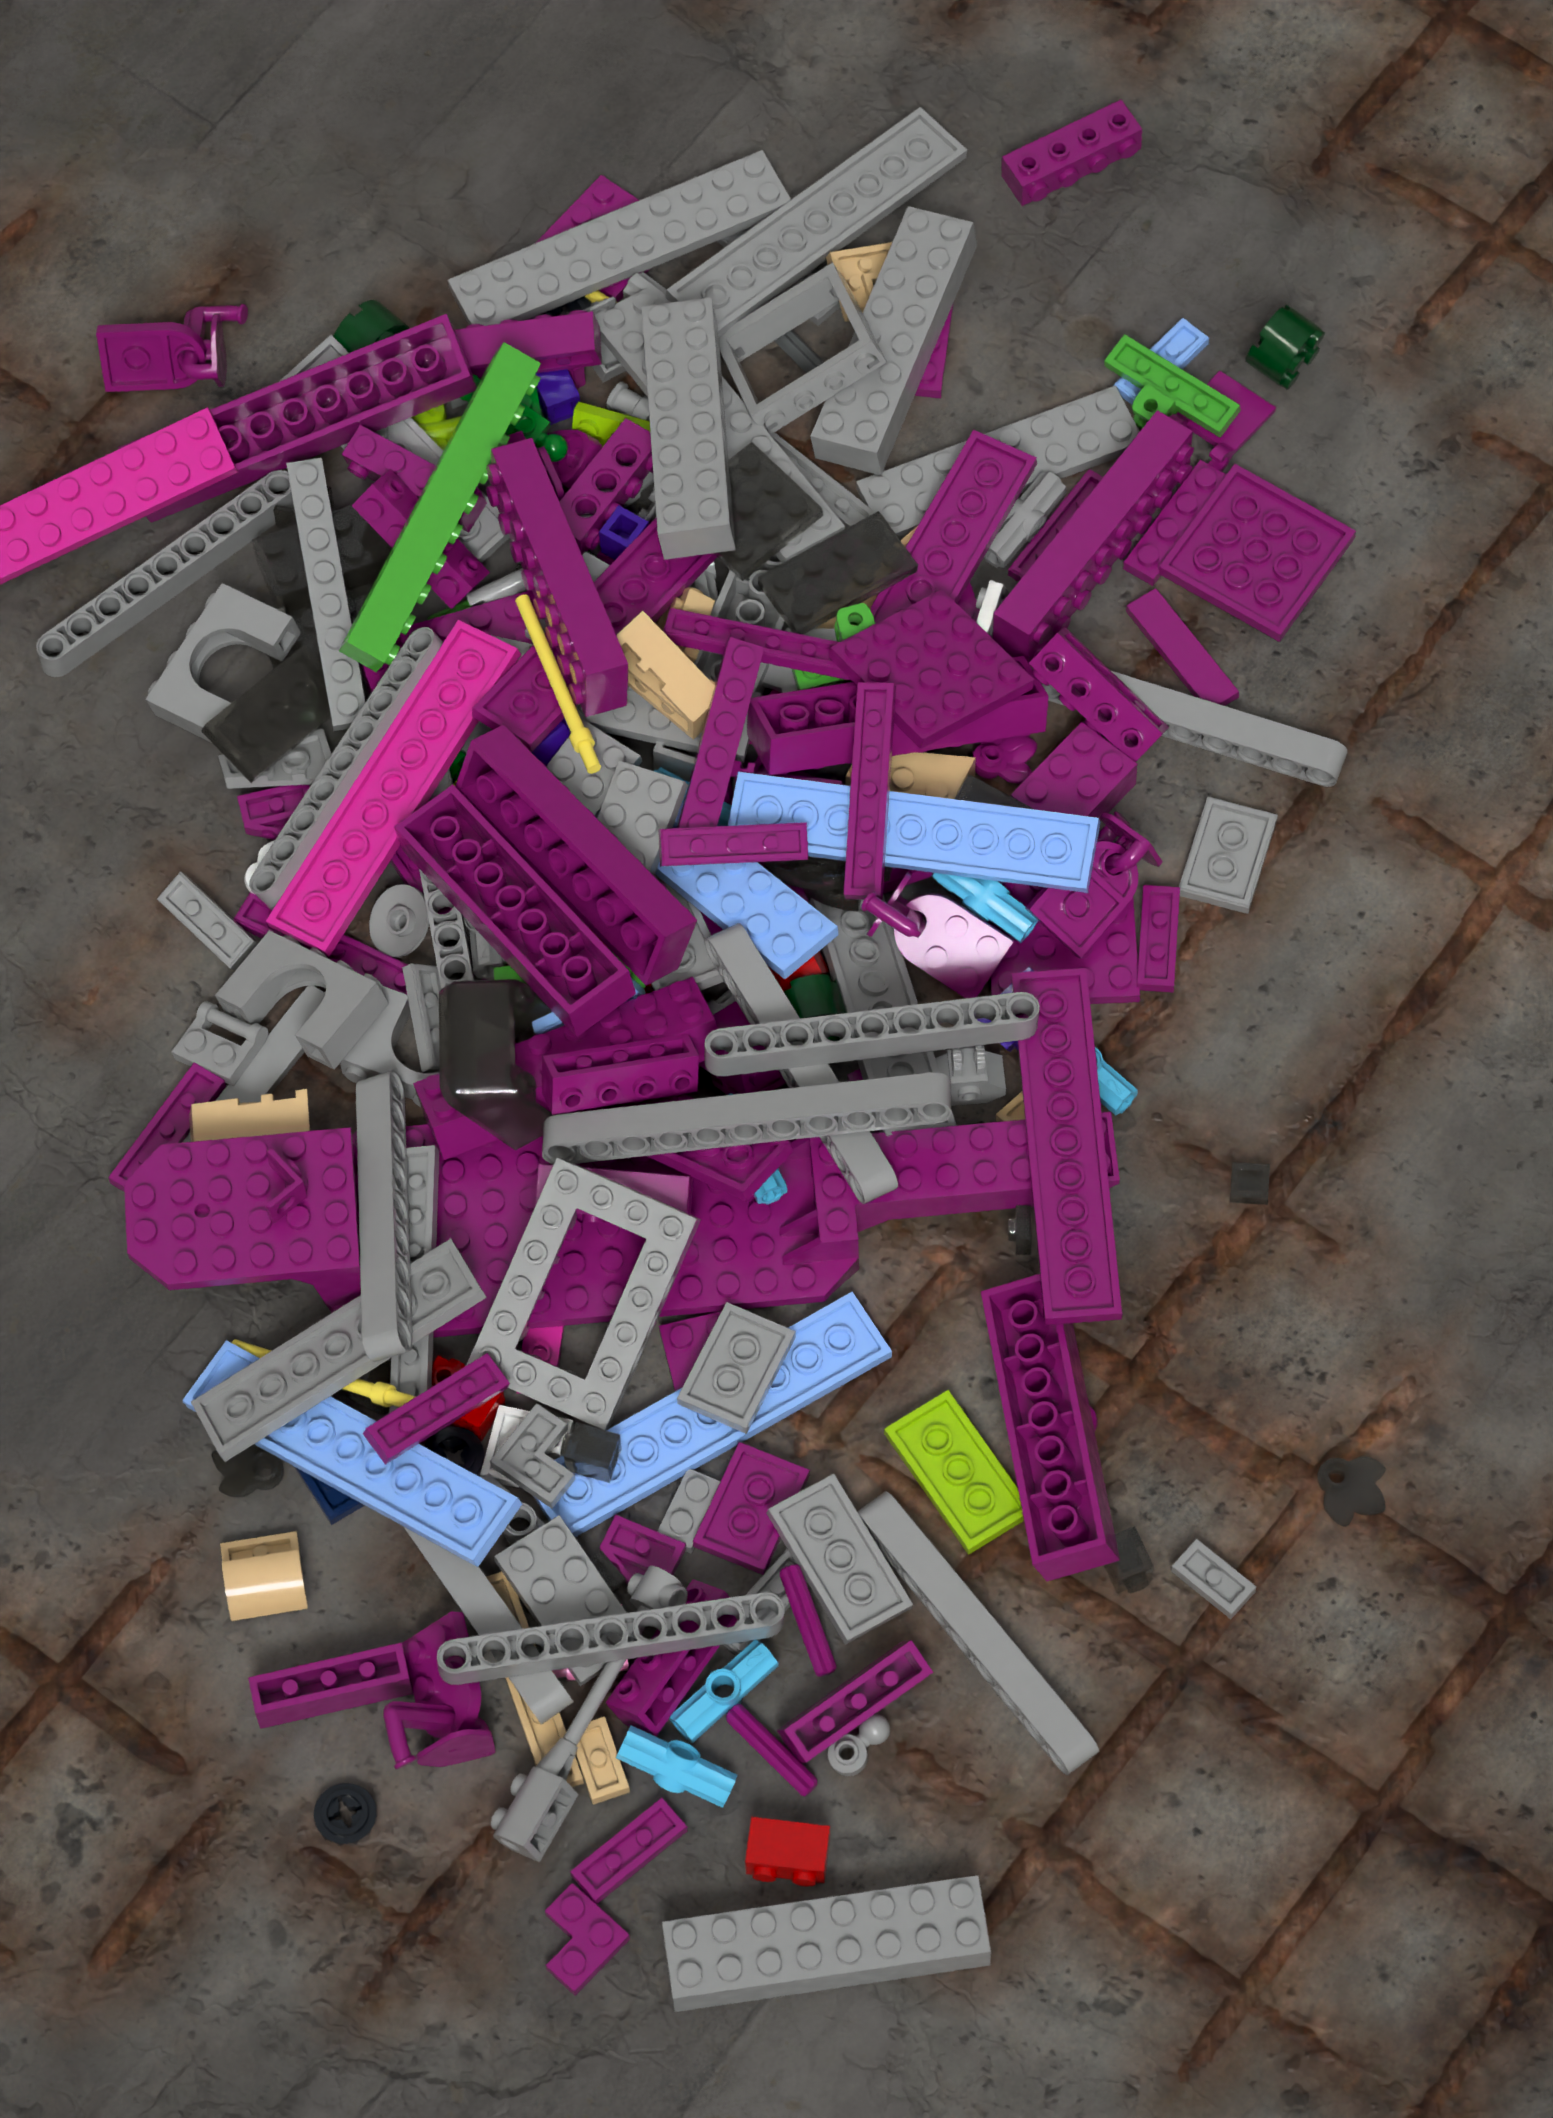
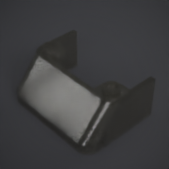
M516 979L454 981L439 991V1071L441 1093L451 1107L514 1150H517L543 1136L544 1121L553 1115L536 1102V1082L534 1077L528 1071H524L515 1064V1038L533 1028V1021L552 1011L527 984Z

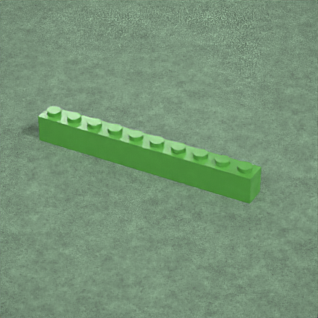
M505 342L495 352L345 637L339 652L375 672L384 663L390 666L400 649V646L395 644L400 633L406 635L416 618L415 615L411 614L416 602L422 605L429 594L432 586L427 584V581L432 572L437 575L443 567L447 555L442 552L447 543L453 545L463 528L458 523L463 512L469 515L479 496L474 494L478 483L484 485L488 480L486 465L491 460V449L507 444L510 436L506 435L505 432L510 423L515 426L525 409L520 404L524 395L531 396L540 381V377L535 375L541 365L540 362Z

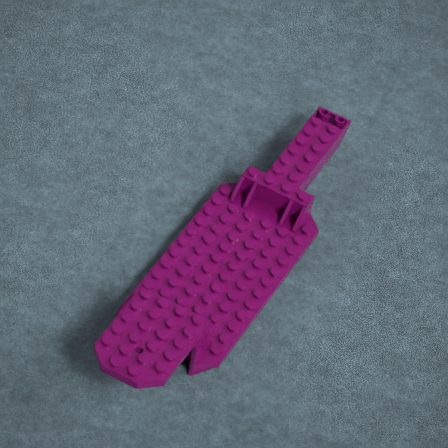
M1102 1112L1109 1188L1120 1183L1112 1114L1111 1112ZM1025 1119L891 1132L893 1135L885 1136V1132L871 1133L894 1170L898 1181V1188L866 1204L859 1202L820 1137L787 1140L791 1143L793 1153L779 1167L781 1176L787 1186V1193L783 1194L779 1200L768 1205L764 1203L758 1204L754 1195L745 1202L694 1178L691 1215L700 1218L701 1221L659 1317L718 1312L723 1310L726 1302L742 1309L825 1302L833 1292L859 1270L858 1232L893 1219L1033 1207ZM544 1122L443 1160L439 1151L436 1247L451 1238L487 1298L434 1330L433 1338L481 1333L535 1209L539 1164H550L542 1157ZM428 1124L406 1126V1148L435 1145L439 1150ZM350 1127L162 1144L124 1182L128 1257L168 1290L293 1279L313 1285L331 1313L361 1295L357 1131L352 1135ZM269 1148H272L284 1161L290 1159L296 1164L303 1175L301 1179L304 1181L307 1197L275 1223L269 1219L266 1205L289 1187V1185L269 1165L266 1153ZM647 1156L577 1164L581 1167L686 1175ZM290 1197L284 1200L278 1207V1209L284 1206L288 1202ZM576 1213V1223L573 1229L568 1230L557 1256L560 1257L558 1264L552 1266L542 1289L545 1292L543 1299L537 1301L527 1326L530 1327L529 1329L610 1322L646 1238L607 1221L604 1223L582 1221V1214Z

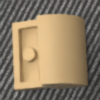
M297 1531L220 1543L222 1571L231 1621L308 1609Z

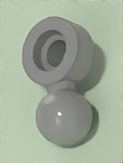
M874 1714L859 1725V1734L857 1736L846 1734L829 1746L828 1760L834 1771L843 1776L859 1774L868 1762L866 1748L869 1745H879L888 1738L890 1734L888 1720L880 1714ZM845 1748H852L854 1750V1756L849 1760H844L840 1757L841 1751Z

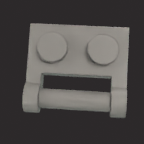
M204 1001L197 1010L195 1020L171 1053L175 1060L190 1067L195 1062L224 1079L225 1083L234 1086L266 1042L268 1029L258 1023L253 1025L220 1011L216 1004ZM215 1024L246 1038V1040L240 1046L208 1030Z

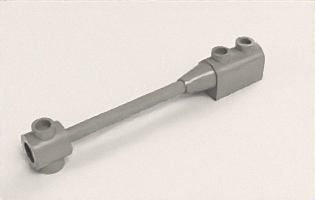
M649 1566L644 1575L636 1573L629 1580L627 1590L629 1595H631L630 1602L637 1608L636 1612L686 1604V1588L683 1587L676 1577L658 1567ZM627 1659L606 1663L564 1737L559 1739L536 1767H532L528 1776L521 1773L514 1778L511 1785V1794L515 1798L508 1809L501 1807L492 1816L491 1827L496 1830L493 1837L498 1842L537 1862L541 1861L579 1795L566 1781L578 1748L577 1744Z

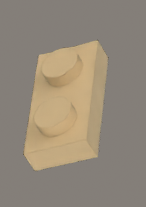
M602 1717L591 1721L577 1744L578 1748L575 1755L592 1804L594 1805L629 1793L630 1788L621 1762L616 1758L618 1753L606 1718Z

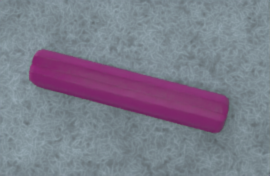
M798 1564L787 1566L781 1569L779 1575L815 1674L818 1677L829 1675L836 1670L837 1666L802 1570Z
M737 1704L726 1714L727 1722L801 1796H807L815 1789L817 1778L742 1704Z

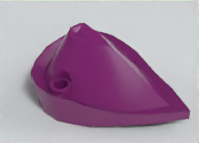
M579 430L549 432L548 435H561L567 442L568 451L566 456L558 462H552L561 484L570 489L601 450L602 445L597 439Z

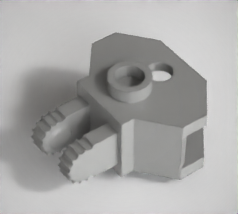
M984 1045L953 1048L952 1050H947L946 1054L935 1058L940 1073L945 1074L951 1080V1106L988 1103L1006 1095L1002 1055L985 1051Z

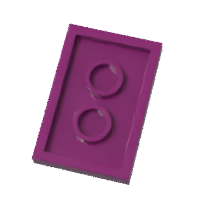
M739 1442L696 1533L693 1547L764 1575L781 1540L766 1512L772 1506L802 1491L810 1476V1470Z

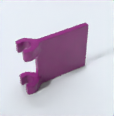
M1219 371L1207 385L1239 404L1241 410L1221 438L1179 412L1172 414L1170 418L1215 446L1209 453V457L1212 460L1208 464L1223 471L1233 455L1275 413L1276 407L1222 371Z

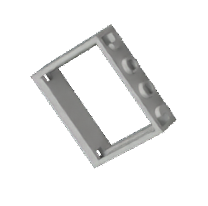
M833 262L739 320L719 338L720 352L750 416L757 425L762 424L770 435L887 363L848 283ZM840 300L859 341L763 401L758 402L740 362Z

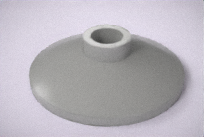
M405 884L392 886L380 895L372 908L369 920L372 942L380 952L391 957H403L413 952L421 944L429 927L424 895L417 888Z

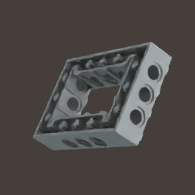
M556 1158L467 1365L488 1353L510 1384L507 1388L604 1431L610 1429L701 1219L563 1158ZM577 1208L646 1238L586 1379L577 1376L574 1371L553 1366L541 1360L542 1357L530 1355L516 1349L518 1342L523 1340L530 1327L527 1324L537 1301L543 1299L545 1292L542 1289L554 1264H558L560 1257L557 1255L568 1230L573 1229L576 1223Z

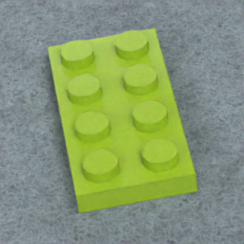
M949 1390L884 1428V1435L968 1555L1024 1521L1017 1486Z

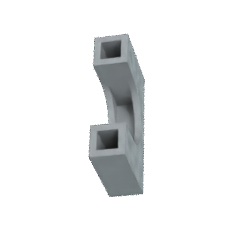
M221 583L216 593L211 594L207 599L205 609L197 622H193L188 628L186 638L179 649L169 657L167 667L160 678L150 686L145 700L156 716L226 749L244 722V719L235 704L200 687L199 678L204 663L217 650L236 644L253 647L283 662L301 634V631L292 616Z
M270 930L215 995L226 1014L253 1025L254 1023L259 1024L274 1005L290 991L310 985L326 988L321 1004L295 1036L308 1057L334 1070L389 1004L381 991L383 988L382 984L372 975L365 973L363 976L341 960H338L336 963L328 959L320 950L314 947L309 950L301 946L296 939L288 935L282 937Z
M382 986L381 991L389 1004L340 1062L342 1074L354 1083L388 1071H395L403 1084L405 1097L412 1099L416 1105L421 1107L413 1083L423 1080L430 1075L457 1067L467 1061H473L501 1048L512 1046V1033L477 1021L461 1056L453 1065L435 1073L413 1071L405 1067L394 1054L395 1046L411 1014L408 996Z

